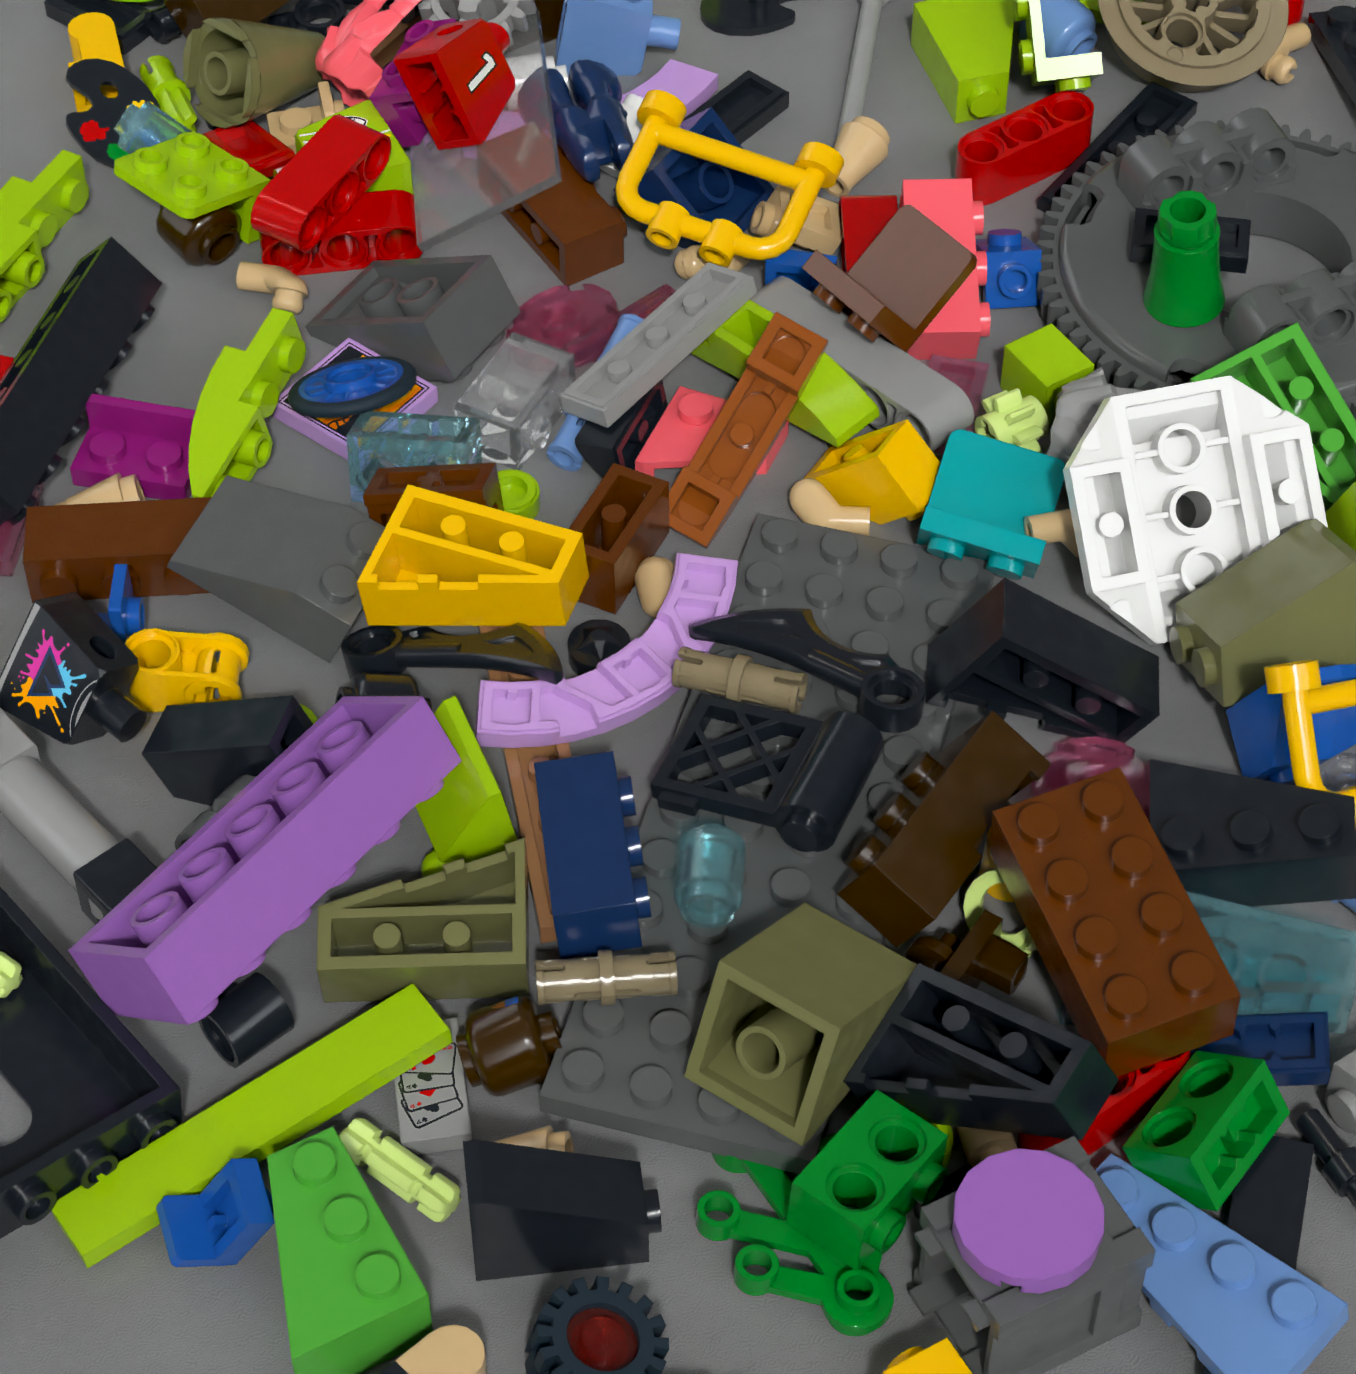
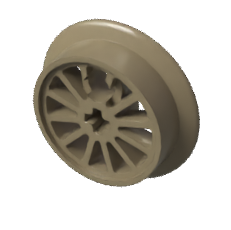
M1098 0L1100 14L1109 33L1111 43L1127 67L1149 83L1152 81L1172 91L1183 93L1213 90L1225 84L1241 80L1260 69L1279 48L1286 33L1289 16L1288 0H1142L1144 2ZM1240 6L1243 14L1224 12V10ZM1142 21L1149 22V23H1146V24L1141 25ZM1228 31L1244 33L1245 36L1239 39ZM1170 41L1178 42L1184 47H1178ZM1214 46L1217 47L1218 49H1220L1221 52H1220V53H1217V51H1216V49L1214 48Z

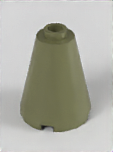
M212 17L203 20L204 24L201 28L192 29L187 37L183 53L185 84L187 88L195 87L201 104H195L194 106L199 115L212 126L225 129L238 127L317 89V82H329V80H322L321 73L316 70V53L325 38L324 35L318 32L226 17Z

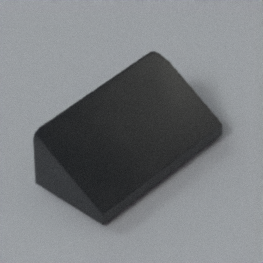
M662 379L609 428L586 420L575 438V445L602 478L613 463L635 470L637 456L668 406Z

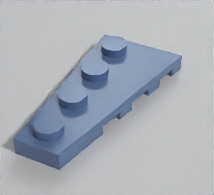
M1111 1153L1095 1170L1134 1226L1142 1230L1156 1250L1153 1265L1146 1269L1142 1291L1150 1299L1151 1308L1168 1327L1174 1325L1196 1349L1199 1361L1211 1374H1302L1349 1320L1348 1303Z

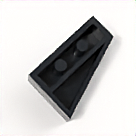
M1004 578L928 645L925 703L945 708L948 699L984 707V717L993 710L1003 720L1007 712L1042 720V730L1119 748L1160 716L1159 656Z
M1150 759V824L1196 911L1356 899V803L1353 796Z
M918 963L843 1080L863 1104L876 1090H879L931 1124L1063 1139L1075 1136L1077 1140L1081 1141L1119 1081L1091 1041Z

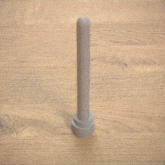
M860 0L862 4L837 137L843 124L863 115L882 7L891 0Z

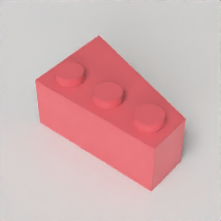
M972 178L903 179L899 209L904 205H912L971 251L977 258L975 269L907 353L917 360L976 359L980 337H989L991 323L989 302H979V286H986L987 282L986 251H976L975 235H983V201H973Z

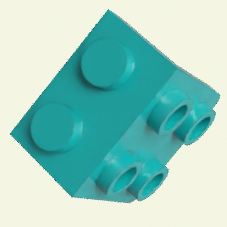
M963 429L953 431L948 438L929 503L922 518L916 543L927 546V552L942 559L951 558L962 561L964 555L988 560L986 570L993 574L1015 580H1020L1022 575L1034 579L1047 541L1025 535L1024 518L1030 515L1055 511L1064 481L1063 469L1065 463L1059 458Z

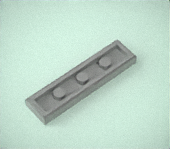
M708 262L559 395L564 412L609 428L757 293L753 276Z

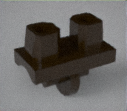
M985 910L961 944L959 939L949 932L943 933L939 940L921 936L912 942L905 955L908 960L917 965L918 963L925 965L975 989L983 981L1010 995L1015 992L1026 975L1029 954L1002 939L1003 918Z

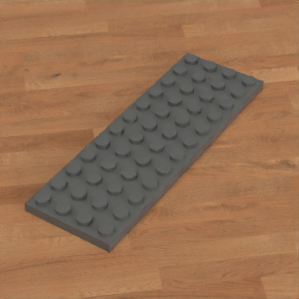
M757 514L737 568L736 586L728 614L762 609H811L817 626L832 641L859 652L888 654L899 667L911 670L918 675L925 684L922 718L918 725L909 731L900 733L880 731L884 740L883 751L835 843L828 850L801 852L787 845L774 827L699 809L695 817L659 808L657 799L651 796L639 828L644 866L631 867L632 878L646 876L652 917L638 919L642 947L612 951V956L640 955L674 950L677 965L678 995L638 996L615 999V1005L601 1006L600 1000L574 1001L560 1038L562 1048L556 1049L539 1094L540 1112L726 1157L729 1155L739 1158V1160L744 1159L800 1174L816 1157L826 1136L832 1113L812 1138L801 1146L685 1078L684 1074L719 960L803 903L811 905L879 944L884 945L885 937L837 895V892L852 871L845 865V862L852 851L870 834L875 835L879 827L873 823V819L893 795L898 792L902 793L906 788L899 779L907 767L925 751L934 757L943 750L957 701L948 699L945 708L925 703L928 645L991 590L995 574L986 570L988 560L964 555L962 561L951 558L942 559L927 552L925 547ZM714 643L708 652L709 654L733 659L737 654L753 657L752 662L796 673H807L775 658L721 643ZM807 673L808 687L805 701L798 700V702L802 703V709L799 714L794 715L824 721L829 714L838 711L852 712L859 715L858 697ZM692 689L669 751L702 694L725 699L726 697ZM884 694L876 697L879 701L887 704L899 705L907 702L906 699L897 695ZM745 702V703H747V704H751V705H755V706H760V707H764V708H768V709H773V710H777V711H781V712L790 713V711H785V710H781V709H777V708H773V707H769V706H765V705H760V704H754V703H750V702ZM711 719L704 731V735L708 742L740 731L737 724ZM780 735L761 743L767 754L771 756L795 747L799 739ZM750 747L718 758L725 772L757 761ZM706 762L682 771L677 780L695 784L714 777V774ZM768 777L735 789L740 796L765 801L773 786Z

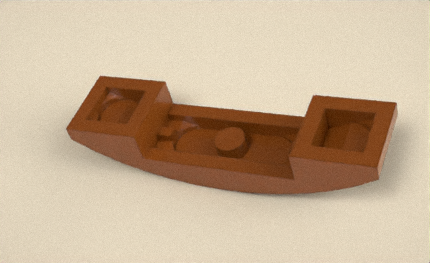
M777 311L775 312L747 359L746 369L690 464L688 467L684 465L669 491L670 529L705 549L709 547L742 498L788 421L828 345L827 339Z

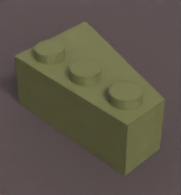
M525 838L504 844L505 851L465 863L462 858L444 864L443 871L405 884H403L401 879L318 906L316 970L324 1003L384 1001L412 983L426 1000L529 997L528 867Z

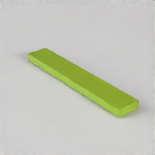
M412 983L148 1144L149 1146L140 1149L120 1161L117 1168L107 1176L102 1173L97 1175L96 1177L99 1182L89 1189L81 1185L56 1201L51 1213L88 1269L158 1226L160 1221L156 1206L164 1196L199 1195L231 1159L257 1158L258 1163L263 1161L268 1155L284 1148L453 1043L450 1029Z

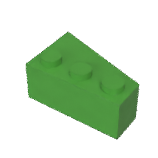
M1297 322L1191 378L1189 383L1230 375L1264 396L1283 411L1287 410L1307 422L1310 427L1326 512L1356 482V420Z
M332 1126L268 1155L269 1178L294 1374H361L407 1352L432 1332L429 1294L334 1127Z

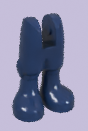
M577 60L571 65L569 71L571 92L577 106L571 100L569 89L562 74L557 69L549 68L541 72L528 84L521 97L520 110L526 124L530 128L537 126L545 135H550L559 143L573 168L586 181L593 183L600 179V165L614 162L620 172L634 142L626 122L628 113L621 105L622 87L615 72L603 63L592 60Z

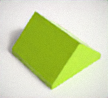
M455 695L443 700L434 715L462 761L443 778L444 786L437 794L424 802L416 804L415 807L439 861L450 863L463 858L464 862L468 863L505 851L504 844L516 841L517 837L502 793Z

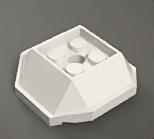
M1230 375L1104 399L1063 469L1085 592L1149 645L1170 642V629L1177 626L1176 603L1304 520L1316 518L1328 528L1309 424L1289 411H1283L1264 396ZM1181 495L1187 496L1195 505L1196 517L1190 527L1184 526L1176 515V503Z

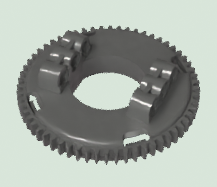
M1257 107L1240 112L1227 125L1222 120H1217V123L1211 121L1196 122L1186 129L1180 125H1175L1173 135L1167 136L1164 132L1157 129L1154 135L1146 137L1136 136L1135 143L1131 146L1122 142L1119 143L1116 156L1103 151L1100 157V164L1088 161L1085 167V174L1075 172L1072 176V184H1063L1061 186L1060 197H1053L1051 211L1045 212L1044 224L1040 226L1039 239L1037 241V246L1042 249V260H1039L1042 263V271L1038 272L1036 286L1037 299L1041 301V316L1047 320V325L1052 323L1095 364L1094 371L1102 367L1108 384H1112L1115 387L1133 388L1143 391L1174 386L1167 383L1168 375L1171 372L1182 370L1197 376L1298 322L1356 420V153L1351 151L1352 143L1346 142L1339 149L1332 147V136L1328 134L1320 139L1319 142L1311 140L1310 129H1305L1299 137L1291 136L1289 125L1284 124L1280 128L1266 109ZM1192 190L1201 192L1207 200L1216 204L1217 216L1251 220L1250 234L1267 236L1291 243L1316 257L1330 272L1325 270L1310 271L1293 281L1288 288L1286 286L1277 288L1273 285L1255 287L1239 297L1232 306L1230 313L1221 311L1217 317L1206 324L1188 328L1169 326L1154 319L1148 313L1143 303V294L1151 264L1130 261L1136 208L1159 210L1164 199L1173 197L1179 191ZM1088 215L1085 224H1083V220Z

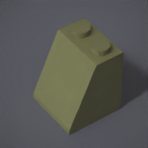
M1318 519L1304 520L1176 603L1177 626L1171 627L1169 633L1170 647L1176 663L1182 664L1195 677L1197 684L1200 687H1204L1223 707L1233 706L1266 683L1264 667L1304 660H1318L1319 668L1341 664H1356V551Z
M803 903L719 960L684 1077L803 1146L812 1138L850 1091V1088L843 1080L917 964L811 905Z

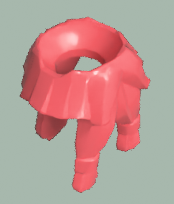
M363 0L362 3L348 13L339 27L329 26L327 28V36L316 53V70L321 73L322 80H329L336 87L345 105L351 107L369 100V97L382 78L383 71L382 67L370 55L371 52L422 0H395L390 5V9L380 12L378 11L387 0Z

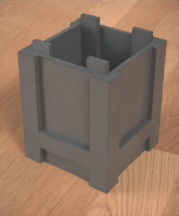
M1075 1136L1043 1151L1050 1152L1074 1163L1094 1182L1104 1205V1236L1091 1268L1067 1287L1041 1294L1020 1292L1021 1286H1011L1001 1281V1287L982 1279L962 1259L952 1235L954 1199L957 1191L921 1207L919 1223L923 1230L916 1232L914 1236L921 1246L919 1267L914 1269L913 1285L915 1287L910 1289L908 1294L923 1317L932 1312L936 1314L962 1354L961 1358L973 1374H1042L1140 1325L1142 1309L1139 1307L1146 1269L1153 1265L1156 1250L1142 1230L1134 1226L1091 1165L1090 1157Z

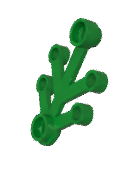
M837 1133L830 1134L823 1139L820 1151ZM712 1153L713 1159L722 1169L731 1173H748L780 1218L777 1219L741 1210L738 1200L726 1191H710L704 1194L698 1201L696 1227L702 1236L712 1241H724L731 1238L752 1244L742 1248L735 1259L734 1282L742 1292L752 1296L771 1293L820 1305L831 1326L847 1336L867 1335L887 1322L892 1312L894 1294L889 1281L879 1273L883 1254L875 1250L857 1271L786 1224L792 1182L783 1170L744 1159L739 1160V1158L729 1155L726 1157ZM712 1211H722L729 1218L723 1221H716L709 1218L706 1214ZM772 1249L808 1257L819 1274L779 1266V1259ZM749 1265H760L768 1272L764 1275L756 1276L748 1273L744 1268ZM859 1291L867 1294L869 1298L854 1300L846 1292Z

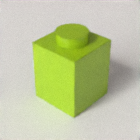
M1051 323L1004 345L1000 388L1008 392L1018 388L1022 398L1028 395L1037 398L1046 411L1050 426L1053 424L1056 416L1057 394L1062 391V386L1092 373L1095 364Z

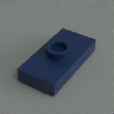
M1328 1011L1237 1015L1232 1036L1191 1050L1190 1058L1197 1050L1263 1059L1277 1086L1327 1085L1331 1075Z

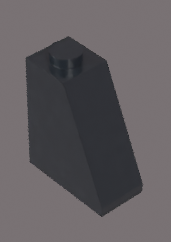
M293 695L170 705L165 707L142 752V756L173 797L212 806L214 800L239 776L248 774L257 777L308 730L313 723Z
M482 1140L463 1141L476 1281L649 1262V1234L662 1232L658 1190H644L640 1162Z

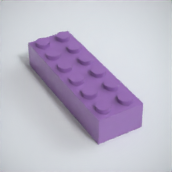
M343 696L68 951L101 1000L115 1015L185 1025L197 1022L216 1008L219 1002L218 996L233 981L252 972L264 961L266 957L265 951L284 932L297 928L309 918L312 913L311 906L325 892L347 881L357 869L356 863L374 845L383 843L395 835L401 827L400 820L416 804L424 802L437 794L444 786L443 778L462 760L423 696Z

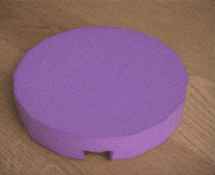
M1013 1149L990 1155L967 1172L955 1194L952 1235L962 1259L982 1279L1001 1287L1002 1281L1011 1286H1021L1020 1292L1041 1294L1069 1286L1091 1268L1098 1254V1248L1103 1241L1104 1205L1094 1182L1074 1163L1047 1151Z

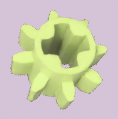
M1016 388L1009 392L1007 390L982 400L983 407L987 413L976 418L974 425L976 434L1042 453L1037 440L1048 435L1049 420L1044 407L1037 398L1032 395L1022 398L1020 389Z

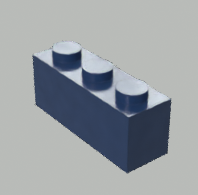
M613 751L534 763L552 916L560 958L567 959L597 954L598 950L612 949V951L642 947L638 919L650 918L652 915L646 876L632 878L631 867L644 866L638 825L625 827L624 817L636 815L631 776L617 778Z

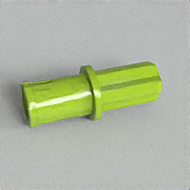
M160 55L149 57L147 60L153 72L151 73L148 66L142 63L139 70L140 78L157 100L168 132L174 137L185 132H195L197 129L194 123L197 120V115L190 103V89L186 87L184 81L177 77L174 66L168 58Z

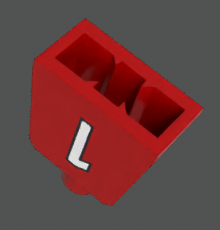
M482 18L444 24L393 59L438 150L482 145L515 90V78L503 55L510 46V37L507 31L497 23L487 22Z

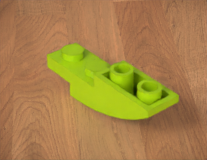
M63 149L32 182L12 176L0 189V322L7 317L10 309L24 294L39 283L42 275L45 273L41 249L52 242L55 234L75 213L83 209L89 199V187L86 183L82 156Z
M749 299L694 349L691 354L740 379L746 369L747 359L774 316V313ZM824 352L803 394L791 413L789 422L838 448L878 418L880 413L878 406L858 383Z
M272 308L246 351L224 346L212 367L198 401L190 435L188 471L193 498L212 497L226 476L251 481L258 468H262L267 463L273 442L264 419L271 416L274 412L280 393L291 375L300 370L307 351L292 312Z

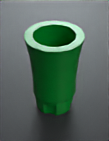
M1192 190L1179 191L1173 197L1164 199L1160 205L1158 220L1154 227L1152 261L1143 294V303L1148 313L1154 319L1173 327L1188 328L1206 324L1220 314L1225 304V292L1220 271V226L1217 222L1216 204L1207 200L1201 192Z

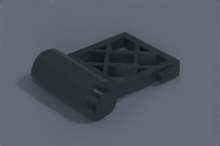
M702 694L650 784L652 797L657 799L659 808L694 817L699 809L774 827L780 833L784 842L793 849L801 852H820L828 850L835 843L883 751L884 740L881 732L872 722L852 712L838 711L829 714L824 721ZM711 719L737 724L740 731L708 742L704 735V731ZM780 735L799 739L795 747L771 756L767 754L761 743ZM747 747L751 748L757 761L725 772L718 758ZM706 762L714 774V777L695 784L677 780L682 771ZM768 777L773 786L765 801L740 796L735 789Z

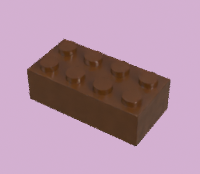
M1121 767L992 811L990 854L1080 1037L1093 1043L1116 1077L1233 1035L1241 994Z

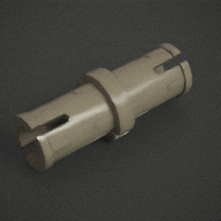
M682 646L678 651V657L683 658V661L675 659L672 673V684L674 687H684L712 693L742 703L750 702L790 711L793 714H799L802 709V703L798 702V700L805 701L808 687L807 673H796L752 662V656L737 654L733 659L693 650Z
M611 949L598 950L597 957L567 960H535L538 1005L567 1001L600 1000L601 1006L615 1005V999L638 996L678 995L677 965L674 950L640 955L612 956Z

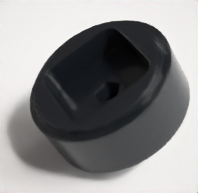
M590 620L580 624L571 632L568 638V661L570 667L577 675H582L596 669L599 662L617 653L630 643L629 634L622 626L609 620Z

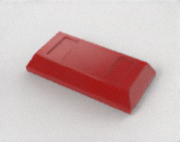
M253 120L238 127L226 129L219 127L203 134L210 142L232 156L246 161L250 167L266 177L273 176L274 169L284 167L295 156L292 149Z

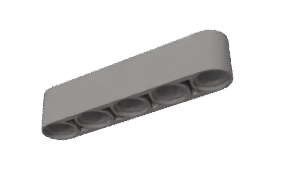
M785 276L775 278L758 289L757 293L750 299L775 314L777 311L828 340V345L824 352L852 377L878 406L880 416L870 423L876 429L908 419L933 452L948 442V438L953 431L958 429L965 430L974 422L973 406L965 392L954 382L881 336L875 342H872L847 321L848 315L843 312L839 314L817 295Z

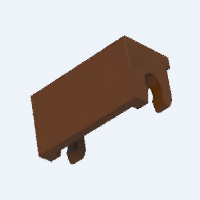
M496 462L378 468L363 494L364 505L367 506L369 518L384 527L389 522L408 484L504 511Z

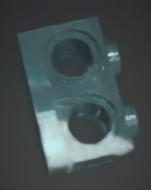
M369 411L359 415L346 435L351 502H364L363 494L377 469L387 468L378 461L377 457L389 460L395 467L437 465L435 461L445 462L448 465L482 463L480 418Z

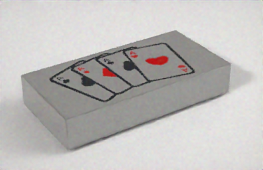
M457 1018L442 1019L450 1029L453 1043L394 1079L401 1145L415 1155L463 1149V1141L472 1140L464 1069L456 1043V1035L459 1034Z

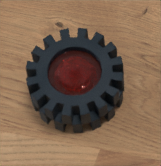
M596 1276L591 1289L588 1290L584 1277L574 1279L567 1291L563 1286H560L552 1293L548 1303H544L526 1343L525 1352L529 1353L525 1362L526 1374H661L667 1362L664 1358L669 1351V1338L660 1337L666 1324L661 1314L650 1319L647 1318L654 1303L645 1294L636 1304L628 1299L634 1288L632 1285L622 1281L617 1292H612L608 1290L610 1277Z

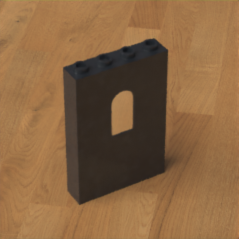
M0 886V951L6 953L21 965L22 970L20 974L23 977L18 988L13 989L6 998H0V1074L24 1101L32 1114V1121L27 1132L17 1141L0 1147L1 1239L23 1225H32L39 1222L52 1211L58 1199L81 1185L89 1189L99 1182L96 1177L97 1175L102 1173L107 1176L117 1168L120 1161L138 1150L149 1146L148 1144L181 1125L182 1109L180 1087Z

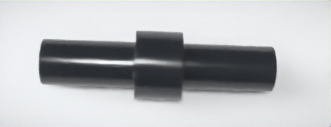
M1311 1109L1305 1112L1296 1121V1128L1308 1143L1314 1144L1315 1153L1324 1163L1322 1174L1340 1197L1349 1196L1356 1205V1147L1347 1148L1318 1109Z

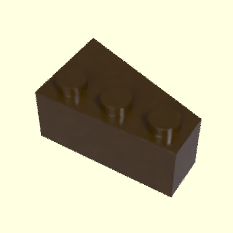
M993 710L934 757L926 751L923 752L907 767L899 779L906 786L904 791L893 795L875 815L873 823L879 827L876 834L867 836L847 858L845 865L852 871L837 892V895L896 948L936 920L983 857L977 852V849L992 826V811L1012 805L1008 800L1034 780H1040L1052 763Z

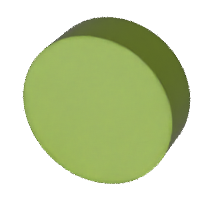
M508 469L497 471L504 511L534 519L540 510V489L535 478L520 470Z

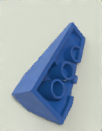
M1341 664L1319 668L1322 685L1356 679V664ZM1265 683L1226 710L1241 772L1245 777L1295 786L1282 695L1267 694ZM1356 706L1312 714L1319 765L1356 745Z

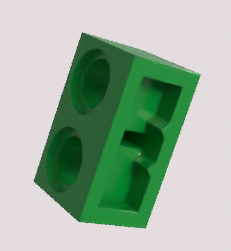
M1196 1050L1122 1148L1132 1167L1195 1207L1218 1211L1290 1114V1111L1265 1060Z
M876 1090L794 1179L791 1185L786 1224L857 1271L875 1250L884 1254L894 1245L904 1229L907 1220L906 1215L917 1202L926 1206L936 1197L948 1175V1169L942 1166L948 1135L881 1091ZM888 1158H890V1159H896V1160H899V1161H901V1162L891 1161V1160H888ZM843 1205H853L861 1209H851Z

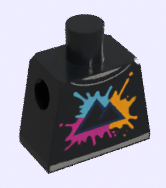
M76 592L35 600L0 675V708L59 742L69 745L102 737L107 732L120 742H127L137 735L147 718L146 712L126 697L139 670L138 658L87 602Z

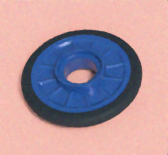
M368 356L343 360L316 369L299 379L289 391L288 402L296 412L315 418H338L362 414L384 407L403 397L414 386L417 375L414 367L409 362L395 357Z

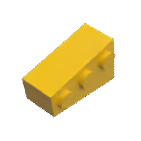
M408 484L357 581V586L367 624L372 626H510L516 623H524L528 626H566L589 578L583 533Z

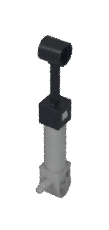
M0 708V813L78 893L82 911L96 925L153 873L157 867L128 838L118 842L41 764L37 745ZM258 972L253 973L240 983H231L218 996L219 1002L216 1008L209 1015L199 1020L200 1027L213 1049L228 1065L234 1068L239 1067L294 1028V1019L286 1001L271 981Z

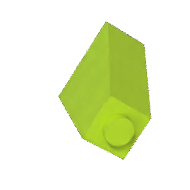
M927 0L914 3L911 47L955 124L1001 115L1006 112L1014 27L1013 0Z

